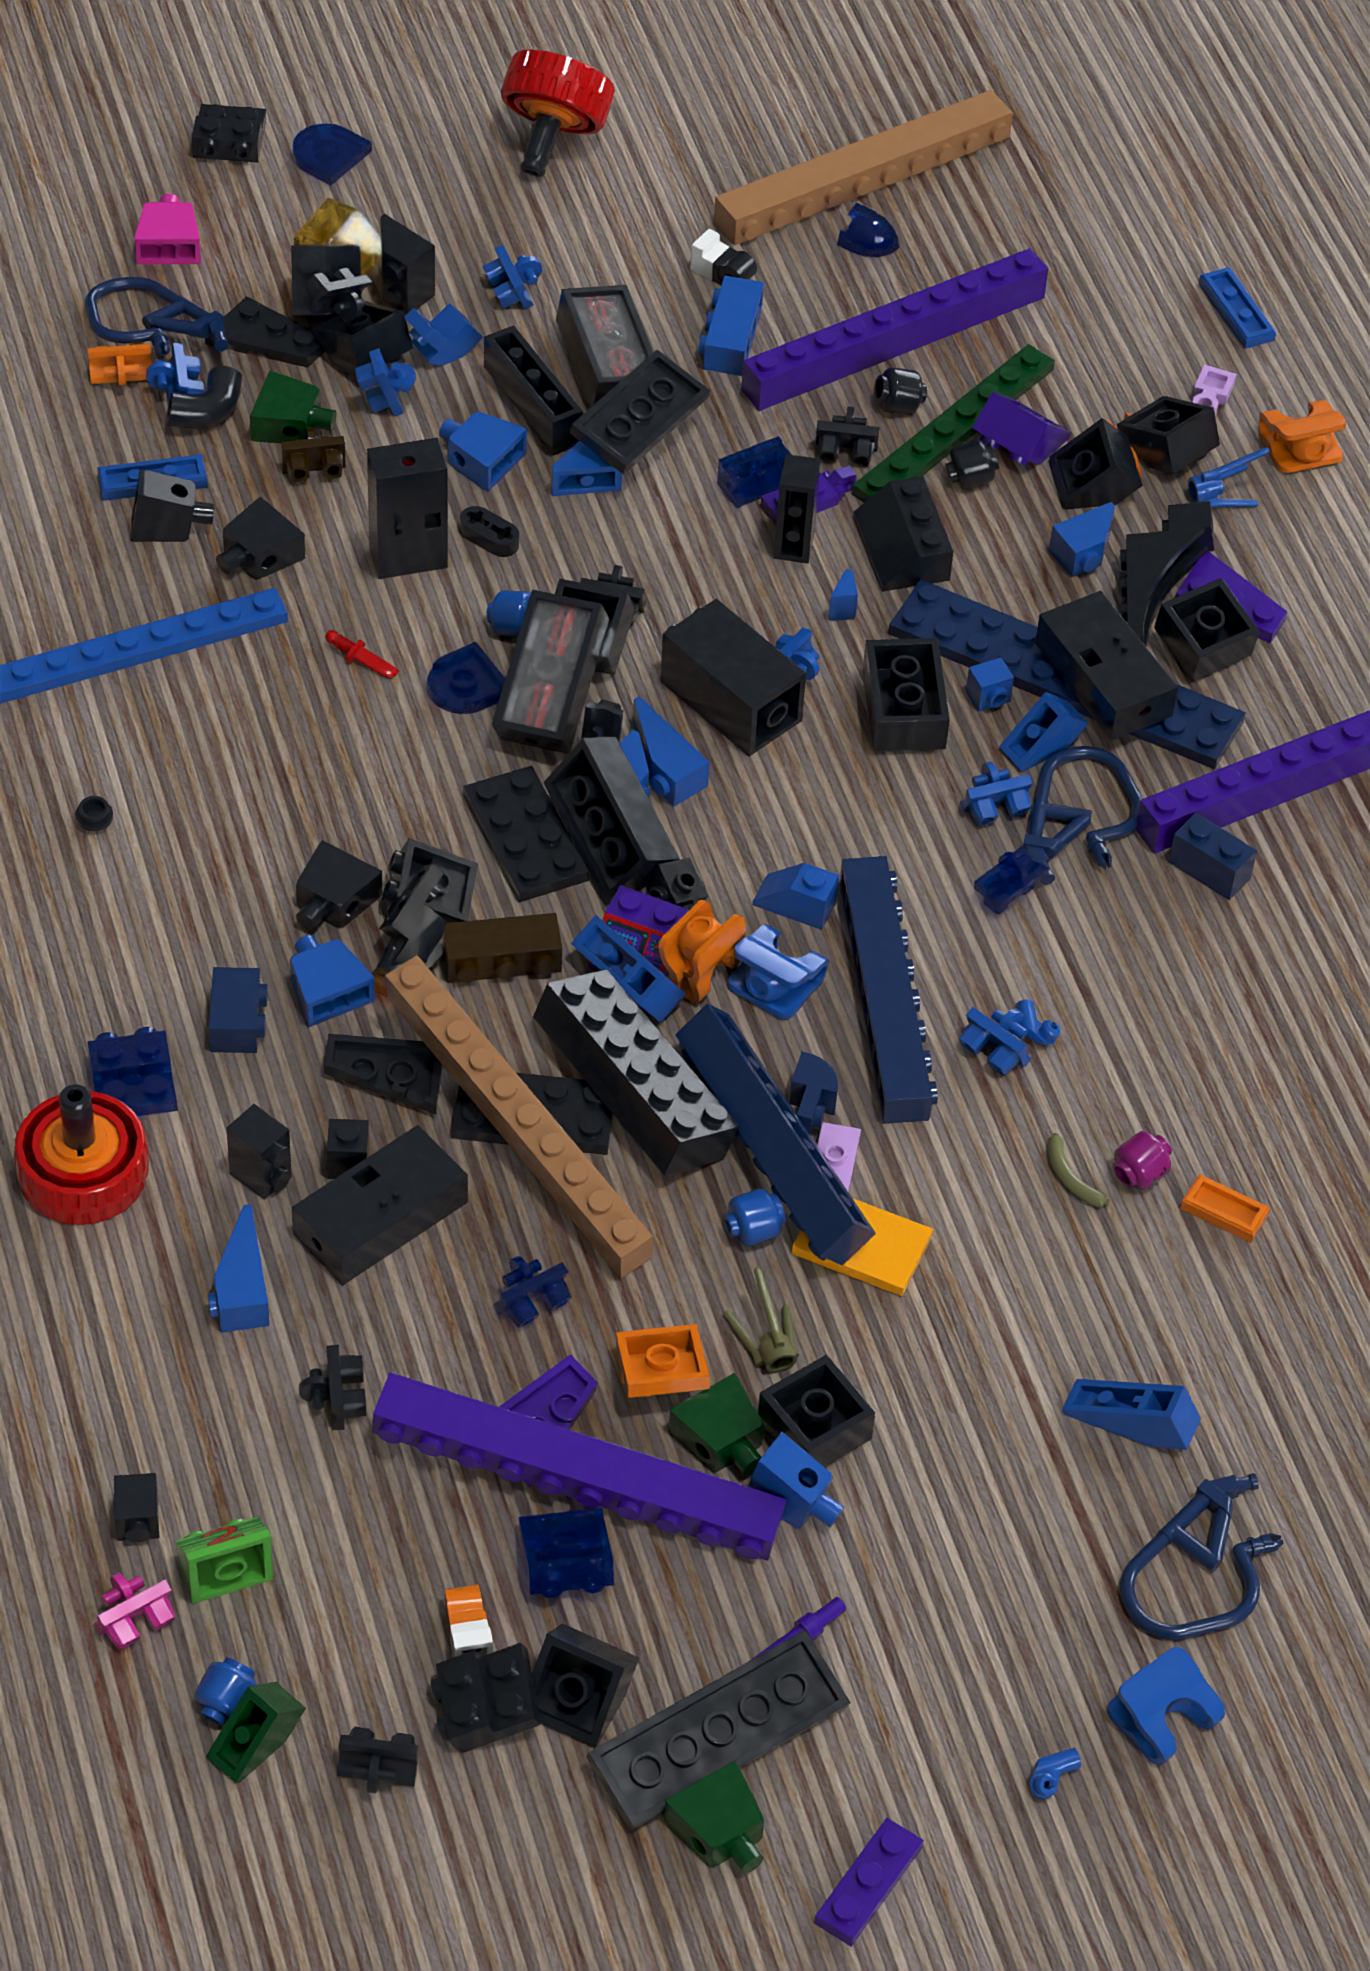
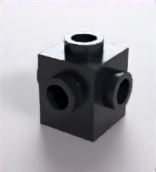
M690 858L658 864L644 882L650 896L689 910L699 900H705L708 897L704 882L699 878Z

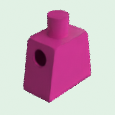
M165 194L160 198V202L144 204L135 234L137 264H201L200 237L191 203L180 202L179 198L174 194Z

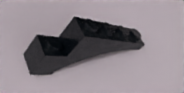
M1210 501L1168 505V520H1162V531L1126 534V549L1120 550L1121 570H1127V575H1121L1120 582L1122 597L1127 596V601H1121V616L1128 622V625L1146 647L1156 613L1171 587L1206 552L1214 551V525Z

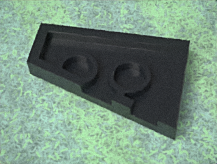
M247 296L223 317L228 345L234 346V351L245 354L249 350L267 353L268 359L306 368L325 352L311 334L309 328ZM211 337L205 339L206 345L214 346Z
M328 1034L324 1074L437 1115L443 1065L423 1041Z

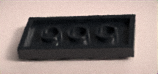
M657 349L572 424L569 433L624 475L707 400L710 389Z
M532 765L463 786V796L519 903L589 881V870Z
M516 1073L583 1153L608 1155L613 1113L585 1080ZM459 1085L451 1139L509 1145Z

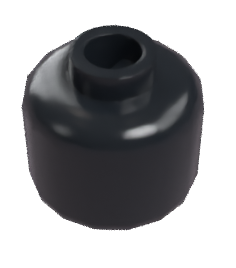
M888 368L882 375L876 378L874 384L875 401L879 403L882 410L890 413L912 414L918 409L920 404L925 402L927 397L926 384L922 383L920 374L911 369Z
M974 439L952 448L950 451L951 462L945 464L951 482L959 481L961 487L965 490H970L993 481L995 471L999 469V464L991 444L985 445L980 439Z

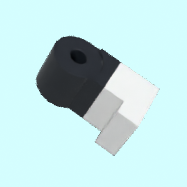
M708 229L692 244L690 270L721 286L724 276L750 280L757 272V264L750 254L745 251H736L720 242V234L711 229Z

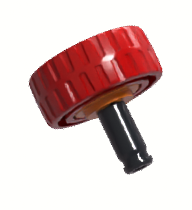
M528 49L518 51L512 56L501 89V98L511 110L534 122L524 152V161L520 164L523 172L535 177L545 175V166L549 163L559 130L582 135L600 132L604 127L615 93L614 85L607 76L581 61L549 51Z
M69 1085L59 1095L47 1099L35 1107L24 1118L16 1133L14 1160L21 1192L36 1211L57 1222L85 1225L109 1220L128 1209L137 1200L146 1185L149 1171V1153L144 1127L132 1109L112 1096L89 1091L82 1085Z

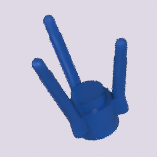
M1263 448L1214 470L1190 477L1188 488L1192 501L1194 503L1210 501L1211 508L1257 507L1259 505L1257 500L1218 499L1217 497L1223 494L1222 479L1247 470V463L1268 454L1269 448Z

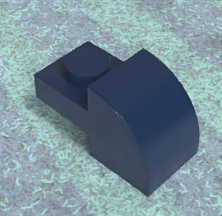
M801 1052L791 1082L789 1104L799 1107L797 1116L810 1136H812L814 1127L821 1129L825 1113L835 1115L838 1079L833 1068L825 1060L816 1055Z

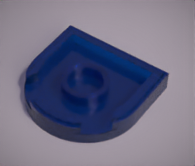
M326 123L309 126L300 131L293 141V155L297 166L330 186L372 151L371 141L336 124Z
M473 642L440 657L433 663L427 677V691L431 700L441 709L456 714H471L499 702L506 678L478 643Z

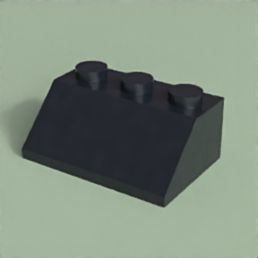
M924 476L888 482L853 512V518L882 592L914 587L920 579L929 583L950 581L954 551Z

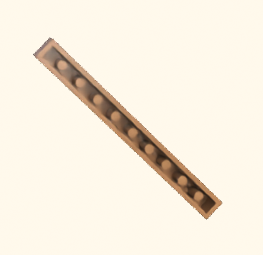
M992 90L986 91L715 197L714 222L734 245L754 239L757 236L782 228L785 225L810 217L813 214L838 206L841 203L866 195L869 192L891 185L981 148L1001 142L1010 137L1013 112Z
M418 955L386 974L388 1000L618 1277L622 1279L653 1258V1236Z

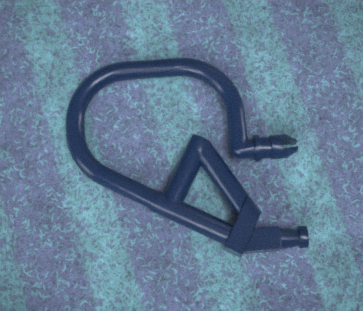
M143 277L115 278L96 285L85 297L84 305L90 328L98 337L106 341L123 344L151 341L155 353L162 357L163 354L166 356L170 352L168 337L163 332L168 331L203 339L211 337L216 350L225 351L228 348L222 314L217 311L209 313L154 280ZM143 289L154 293L170 304L142 318L146 330L123 332L111 330L102 325L96 302L101 296L112 291ZM184 313L195 321L191 322L173 318Z
M1092 746L1067 748L1050 756L1041 768L1028 834H1025L1022 856L1026 857L1033 872L1039 874L1040 881L1044 885H1048L1055 880V875L1050 870L1048 864L1049 860L1054 858L1067 844L1090 825L1092 810L1048 803L1053 772L1061 764L1076 759H1092L1106 764L1116 774L1132 804L1131 815L1124 822L1087 833V848L1093 854V858L1098 866L1106 869V865L1108 868L1111 867L1112 856L1105 847V841L1125 836L1138 827L1137 815L1140 800L1143 797L1125 764L1114 754L1104 749ZM1045 818L1070 822L1053 838L1042 837Z
M1255 1473L1248 1474L1247 1477L1236 1478L1235 1475L1211 1481L1205 1479L1197 1487L1196 1495L1128 1562L1120 1579V1594L1128 1615L1142 1630L1163 1639H1186L1235 1626L1244 1621L1253 1612L1260 1596V1582L1251 1557L1255 1558L1258 1554L1277 1551L1283 1545L1281 1535L1268 1533L1257 1538L1248 1537L1247 1541L1237 1543L1233 1547L1234 1557L1245 1581V1595L1241 1603L1227 1613L1180 1625L1164 1624L1152 1619L1143 1611L1137 1600L1134 1586L1139 1572L1172 1541L1208 1570L1214 1572L1223 1560L1233 1510L1231 1499L1238 1497L1239 1493L1249 1489L1256 1490L1259 1488ZM1206 1508L1214 1513L1208 1548L1185 1530Z

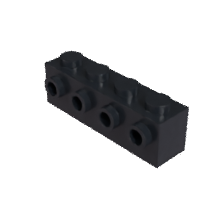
M513 325L484 336V368L548 448L555 452L579 442L569 432L572 424L584 414L583 410L517 328Z

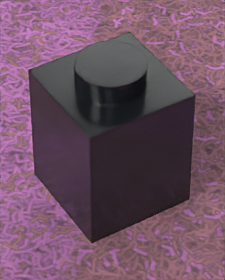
M329 1119L327 1170L328 1179H335L369 1157V1120Z
M156 1473L115 1475L114 1505L117 1541L128 1540L138 1543L148 1539L160 1538Z

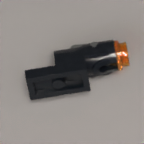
M434 864L425 865L418 869L379 928L392 938L388 941L380 962L372 972L374 976V989L387 997L386 974L416 955L429 969L443 954L439 941L443 936L446 921L424 904V902H431L441 888L438 881L444 872Z

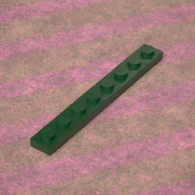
M1026 345L855 482L852 488V495L866 502L890 481L925 475L946 458L952 448L963 444L978 432L972 427L992 391L1017 400L1054 370L1055 360L1032 345Z

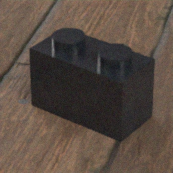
M253 1104L226 1127L229 1173L265 1200L275 1190L279 1191L284 1188L292 1176L289 1129L256 1104Z

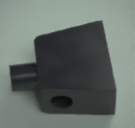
M139 469L131 519L132 542H185L189 539L192 523L212 525L214 503L195 501V484L192 481Z
M259 497L224 527V552L216 556V562L225 574H230L241 567L253 579H261L306 558L305 534L267 501Z
M322 840L297 880L296 899L297 906L301 909L296 914L298 923L308 930H313L321 920L336 928H344L383 895L382 870Z

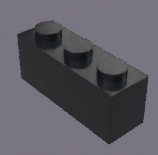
M790 454L785 456L779 484L774 559L809 564L815 534L821 459Z

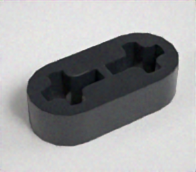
M480 506L468 507L460 514V533L467 540L499 557L512 556L518 551L519 530L514 524Z

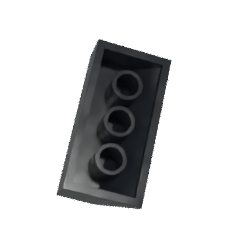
M616 737L583 738L543 782L605 904H610L620 885L639 891L645 888L644 882L658 864L680 859Z

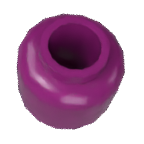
M1140 1131L1115 1150V1162L1112 1163V1167L1118 1179L1126 1187L1145 1190L1170 1172L1171 1160L1169 1155L1172 1154V1149L1161 1135L1153 1136L1149 1132Z

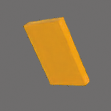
M854 1198L853 1200L876 1234L844 1265L829 1259L825 1261L820 1260L808 1247L810 1239L806 1233L800 1231L792 1246L793 1255L902 1297L933 1235V1229Z

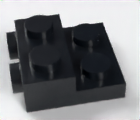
M201 104L199 116L195 118L192 133L193 158L258 163L267 119L266 109Z
M408 838L401 851L395 850L389 861L388 871L393 872L394 877L387 881L382 895V900L388 902L386 913H390L418 869L425 865L434 864L444 872L438 881L441 888L431 902H424V904L440 915L446 923L468 921L478 863Z
M521 1642L485 1656H481L478 1652L472 1650L436 1664L438 1676L431 1679V1688L436 1700L442 1703L444 1712L443 1715L437 1717L438 1730L445 1741H450L462 1753L541 1725L528 1649Z

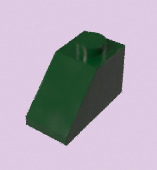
M276 1681L249 1686L206 1754V1757L235 1783H239L286 1742L306 1707Z

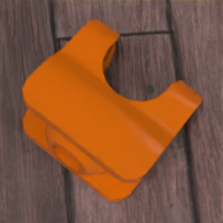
M1325 399L1309 402L1308 414L1302 418L1285 416L1277 409L1259 413V437L1263 444L1269 448L1272 461L1279 471L1292 473L1339 463L1343 459V451L1336 442L1334 432L1344 430L1346 419L1340 412L1334 411Z
M699 900L660 939L658 949L661 960L669 972L670 980L686 993L683 999L697 1005L711 991V976L717 963L724 964L733 969L740 962L734 956V949L746 933V923L743 916L734 914L722 925L714 917L711 904L705 900Z

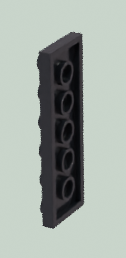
M804 1630L588 1752L586 1758L632 1832L663 1814L666 1799L733 1761H736L740 1769L847 1708L851 1702L809 1634Z

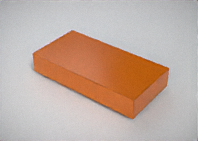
M1201 1174L1198 1175L1182 1200L1180 1208L1250 1243L1254 1240L1270 1211V1207Z

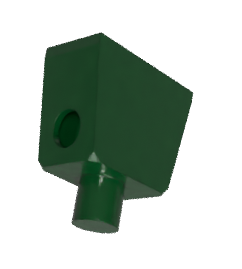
M269 371L250 414L251 441L281 444V442L306 439L307 428H320L332 431L336 423L337 412L336 410L321 407L320 389L317 386Z
M735 1373L710 1386V1389L703 1390L670 1409L669 1433L711 1471L718 1472L735 1463L745 1476L754 1473L758 1461L761 1459L757 1449L762 1445L764 1426Z
M736 1761L729 1763L665 1800L664 1822L707 1866L716 1867L732 1858L740 1871L746 1874L762 1863L764 1857L754 1844L763 1838L764 1818Z

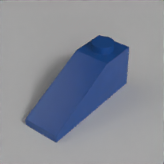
M640 696L635 698L633 704L634 730L640 734L649 770L650 784L658 796L664 797L673 806H676L708 786L710 762Z
M597 915L590 920L571 942L601 971L607 969L626 993L659 1022H662L686 995L683 990Z
M252 1204L243 1205L214 1275L215 1293L208 1294L211 1318L219 1317L221 1333L269 1326L268 1300Z
M1076 1379L1062 1409L1066 1416L1144 1445L1158 1448L1187 1450L1201 1420L1185 1386Z

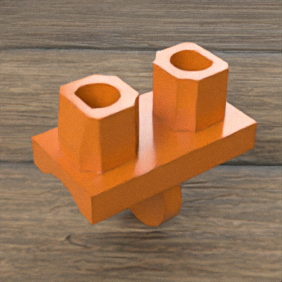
M134 343L125 346L108 347L106 345L88 348L91 384L119 382V386H124L128 381L146 380V369L152 364L150 344Z

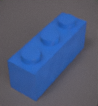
M724 276L721 289L715 288L712 299V308L715 310L714 312L708 311L705 331L708 334H702L699 343L698 354L704 355L703 370L742 376L743 360L749 357L763 306L764 282Z

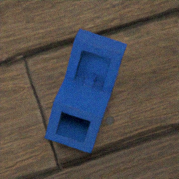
M451 303L431 322L415 308L404 317L413 327L409 332L414 337L411 340L412 343L434 365H445L462 358L483 338L473 324Z

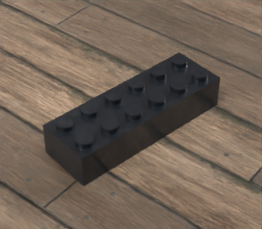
M606 969L547 983L533 1018L662 1174L666 1176L724 1160L740 1126Z

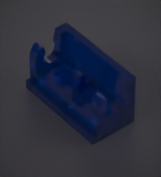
M777 436L719 459L717 484L736 508L761 499V496L779 489L786 454H792L784 446L782 439Z

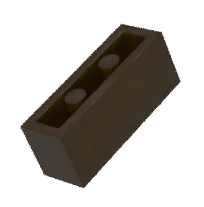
M556 913L446 923L442 940L448 983H467L475 980L508 979L515 976L547 975L562 972V943Z

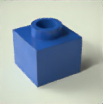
M1001 657L969 667L966 693L978 712L1002 706L1005 703L1011 702L1014 676Z

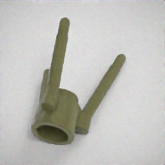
M756 1267L754 1274L771 1331L761 1336V1343L758 1348L729 1310L724 1312V1317L752 1354L757 1367L765 1365L769 1372H781L791 1368L799 1356L794 1341L790 1307L788 1305H783L782 1307L783 1333L779 1329L762 1270Z

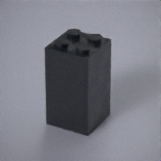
M717 598L705 606L698 607L692 615L678 624L671 625L663 633L660 682L747 756L750 757L802 722L806 672Z

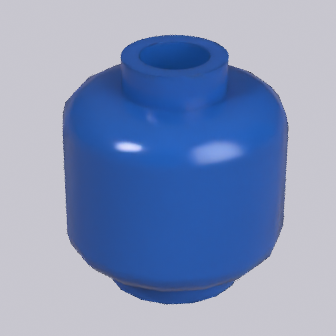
M503 590L495 596L493 602L488 604L487 620L489 623H492L496 634L502 637L518 638L531 595L530 592Z
M758 1188L733 1197L728 1203V1214L723 1216L726 1231L731 1238L737 1237L742 1244L753 1246L778 1236L781 1231V1224L786 1222V1217L778 1196Z
M228 1657L223 1662H212L195 1690V1699L203 1706L200 1714L213 1723L223 1726L249 1686L258 1685L253 1679L256 1673L246 1665Z

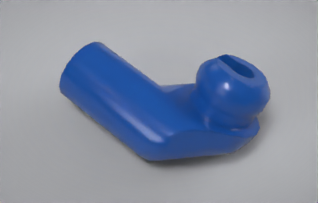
M1023 999L1017 1002L1015 1008L1023 1013L1020 1025L1028 1030L1025 1037L1041 1046L1054 1044L1056 1038L1060 1035L1059 1025L1056 1022L1051 1024V1020H1045L1043 1023L1038 1021L1032 1000Z
M1070 1748L1037 1760L1029 1780L1030 1788L1036 1797L1041 1799L1051 1797L1058 1789L1057 1785L1061 1774L1081 1768V1760L1076 1748Z

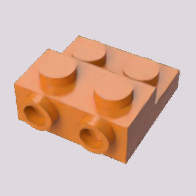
M697 1324L616 1332V1358L622 1384L626 1386L628 1398L710 1389V1375Z

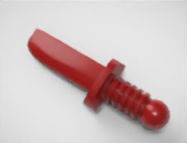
M329 630L326 633V641L345 653L344 659L347 662L351 663L356 659L378 674L388 678L395 677L399 672L396 667L364 648L366 644L362 640L354 643L342 634L339 635L335 630Z

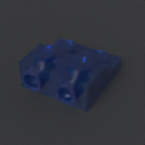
M142 1027L136 1030L134 1035L118 1037L115 1033L106 1032L98 1035L93 1041H87L95 1092L120 1100L132 1109L137 1116L178 1111L165 1030L157 1031L152 1027Z
M602 1508L519 1517V1532L530 1595L542 1594L544 1597L554 1598L561 1595L563 1591L584 1589L588 1593H597L606 1586H614L613 1555Z

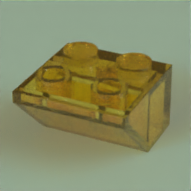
M327 198L294 236V245L361 244V276L367 275L381 258V238L358 209L331 198Z

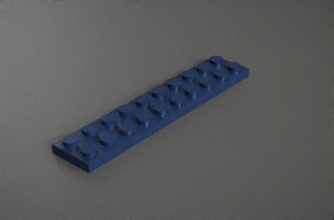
M922 579L917 583L889 624L888 634L899 639L938 638L940 656L968 668L1001 657L1014 676V687L1038 697H1042L1047 692L1063 698L1080 714L1093 719L1035 644L1037 626ZM1176 684L1178 691L1173 716L1132 732L1130 735L1215 770L1244 723L1246 712Z

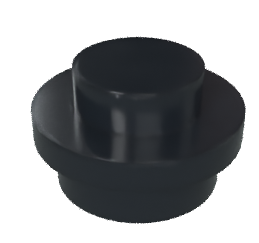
M86 797L76 809V822L87 831L103 830L113 820L112 807L102 797Z

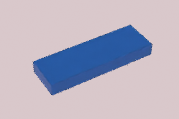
M1230 267L1200 275L1199 285L1245 349L1275 341V329Z
M202 454L97 467L103 501L135 497L139 469L190 480L195 484V489L208 488Z

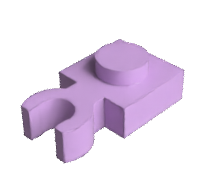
M1204 364L1194 386L1192 402L1214 407L1216 417L1218 404L1226 405L1235 385L1237 374Z

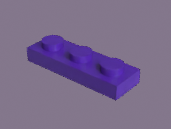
M886 1817L817 1912L814 1924L852 1947L921 1851L924 1840Z

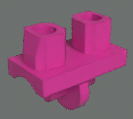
M117 1573L110 1577L113 1589L101 1595L107 1607L117 1601L121 1603L98 1615V1621L93 1625L99 1636L106 1633L116 1648L121 1650L140 1638V1634L131 1620L139 1614L144 1613L153 1631L166 1626L174 1620L175 1615L168 1599L172 1590L165 1579L134 1596V1592L145 1587L142 1578L137 1576L126 1581L121 1573Z

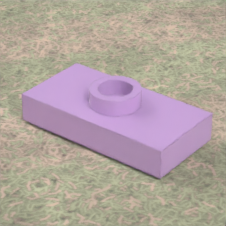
M823 1122L818 1148L849 1192L861 1129Z

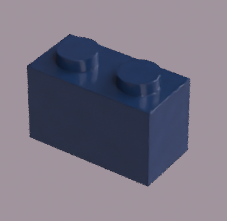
M1195 813L1174 834L1169 863L1230 900L1251 879L1257 850L1200 814Z
M213 967L209 1018L210 1052L257 1053L258 1038H265L266 1014H260V1007H267L268 984L260 983V968Z

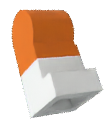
M479 1585L444 1589L445 1610L453 1657L464 1654L462 1651L482 1648L478 1652L481 1656L493 1653L491 1630L488 1626L486 1612L483 1610Z

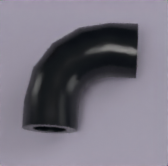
M217 366L208 372L207 387L203 393L190 395L172 391L167 408L166 425L187 429H205L220 424L236 408L241 394V373L229 366Z

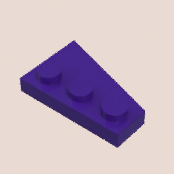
M1206 552L1198 559L1176 592L1175 597L1222 578L1259 629L1258 638L1271 643L1284 624L1287 611L1212 553Z
M570 1354L499 1407L570 1430L595 1393L598 1382Z

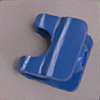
M764 924L751 936L745 937L735 946L734 956L742 962L735 972L729 976L727 986L732 992L776 1017L789 1019L799 1011L808 997L822 984L826 976L829 959L814 951L797 958L781 954L777 951L778 938L781 932Z
M1181 1647L1169 1649L1126 1680L1120 1686L1118 1695L1108 1703L1106 1710L1113 1723L1135 1743L1150 1762L1157 1765H1162L1168 1761L1177 1750L1175 1737L1165 1722L1166 1713L1179 1712L1185 1714L1198 1727L1207 1730L1217 1725L1225 1717L1223 1702L1204 1679L1191 1656Z

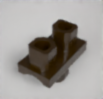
M307 428L306 439L281 442L283 474H289L292 482L306 481L310 478L309 471L323 470V476L328 479L340 478L342 476V469L346 468L344 436L315 438L314 429Z

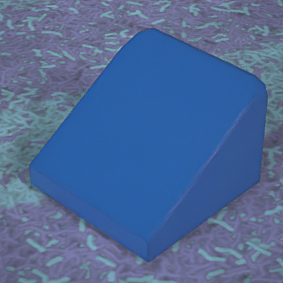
M851 569L844 571L831 595L829 607L830 621L851 620L856 617L858 592L854 573Z

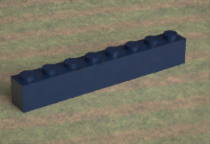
M887 856L842 859L839 883L883 1124L929 1121L931 1105H935L938 1102L937 1085L935 1081H929L928 1073L932 1071L931 1054L929 1050H923L922 1045L926 1041V1029L924 1020H918L916 1012L920 1011L918 989H912L911 982L914 981V965L912 959H906L905 952H908V934L906 929H900L899 924L903 920V909L901 900H895L894 893H897L896 872L889 871Z
M707 1003L675 1034L683 1046L681 1050L682 1055L691 1065L697 1067L701 1073L699 1079L716 1096L720 1104L740 1126L735 1136L744 1146L751 1149L755 1156L752 1159L754 1165L772 1181V1192L778 1196L781 1202L787 1204L792 1213L789 1217L793 1224L805 1232L810 1239L808 1247L813 1254L822 1261L829 1259L844 1265L876 1234L731 1016Z

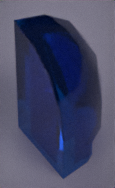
M856 202L848 213V216L852 217V221L846 232L840 230L837 245L865 257H882L899 249L898 236L888 220L875 210Z

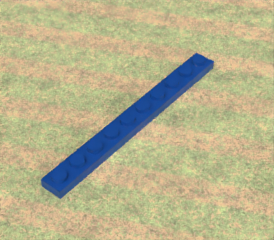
M271 588L0 665V704L288 622V612L276 588Z

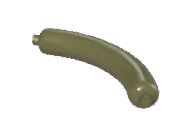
M1054 1133L1048 1139V1153L1052 1168L1059 1180L1081 1200L1099 1208L1103 1205L1108 1206L1110 1200L1106 1199L1105 1193L1085 1184L1071 1170L1064 1155L1063 1139L1058 1133Z

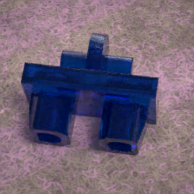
M1021 846L1015 852L1008 851L1002 854L996 866L974 881V889L984 896V905L994 913L1000 914L1008 908L1009 903L1021 894L1026 895L1034 889V885L1047 876L1048 867L1036 862L1028 854L1027 850Z
M518 1255L509 1261L511 1272L502 1276V1281L506 1287L518 1283V1285L499 1295L500 1300L494 1303L493 1306L499 1315L507 1312L514 1324L521 1328L539 1316L537 1309L531 1301L532 1298L541 1294L550 1311H554L570 1301L572 1297L564 1281L569 1272L564 1263L561 1262L533 1277L534 1273L542 1270L539 1260L535 1259L527 1264Z

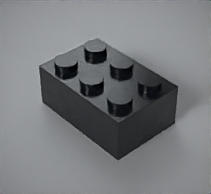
M938 638L866 640L863 675L873 751L946 749L950 718Z

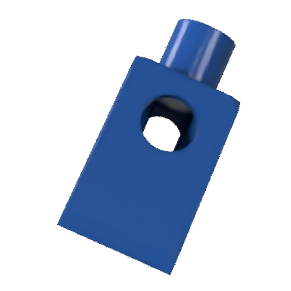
M474 412L462 425L451 419H446L439 430V436L448 441L449 464L487 492L527 453L526 428L482 412Z
M306 935L295 943L294 948L298 954L290 958L291 982L308 1028L375 1002L373 975L341 940L335 939L319 945L313 935Z
M783 1432L780 1433L758 1461L747 1486L787 1499L782 1520L795 1528H801L811 1515L831 1528L845 1508L826 1494L833 1479L831 1472Z

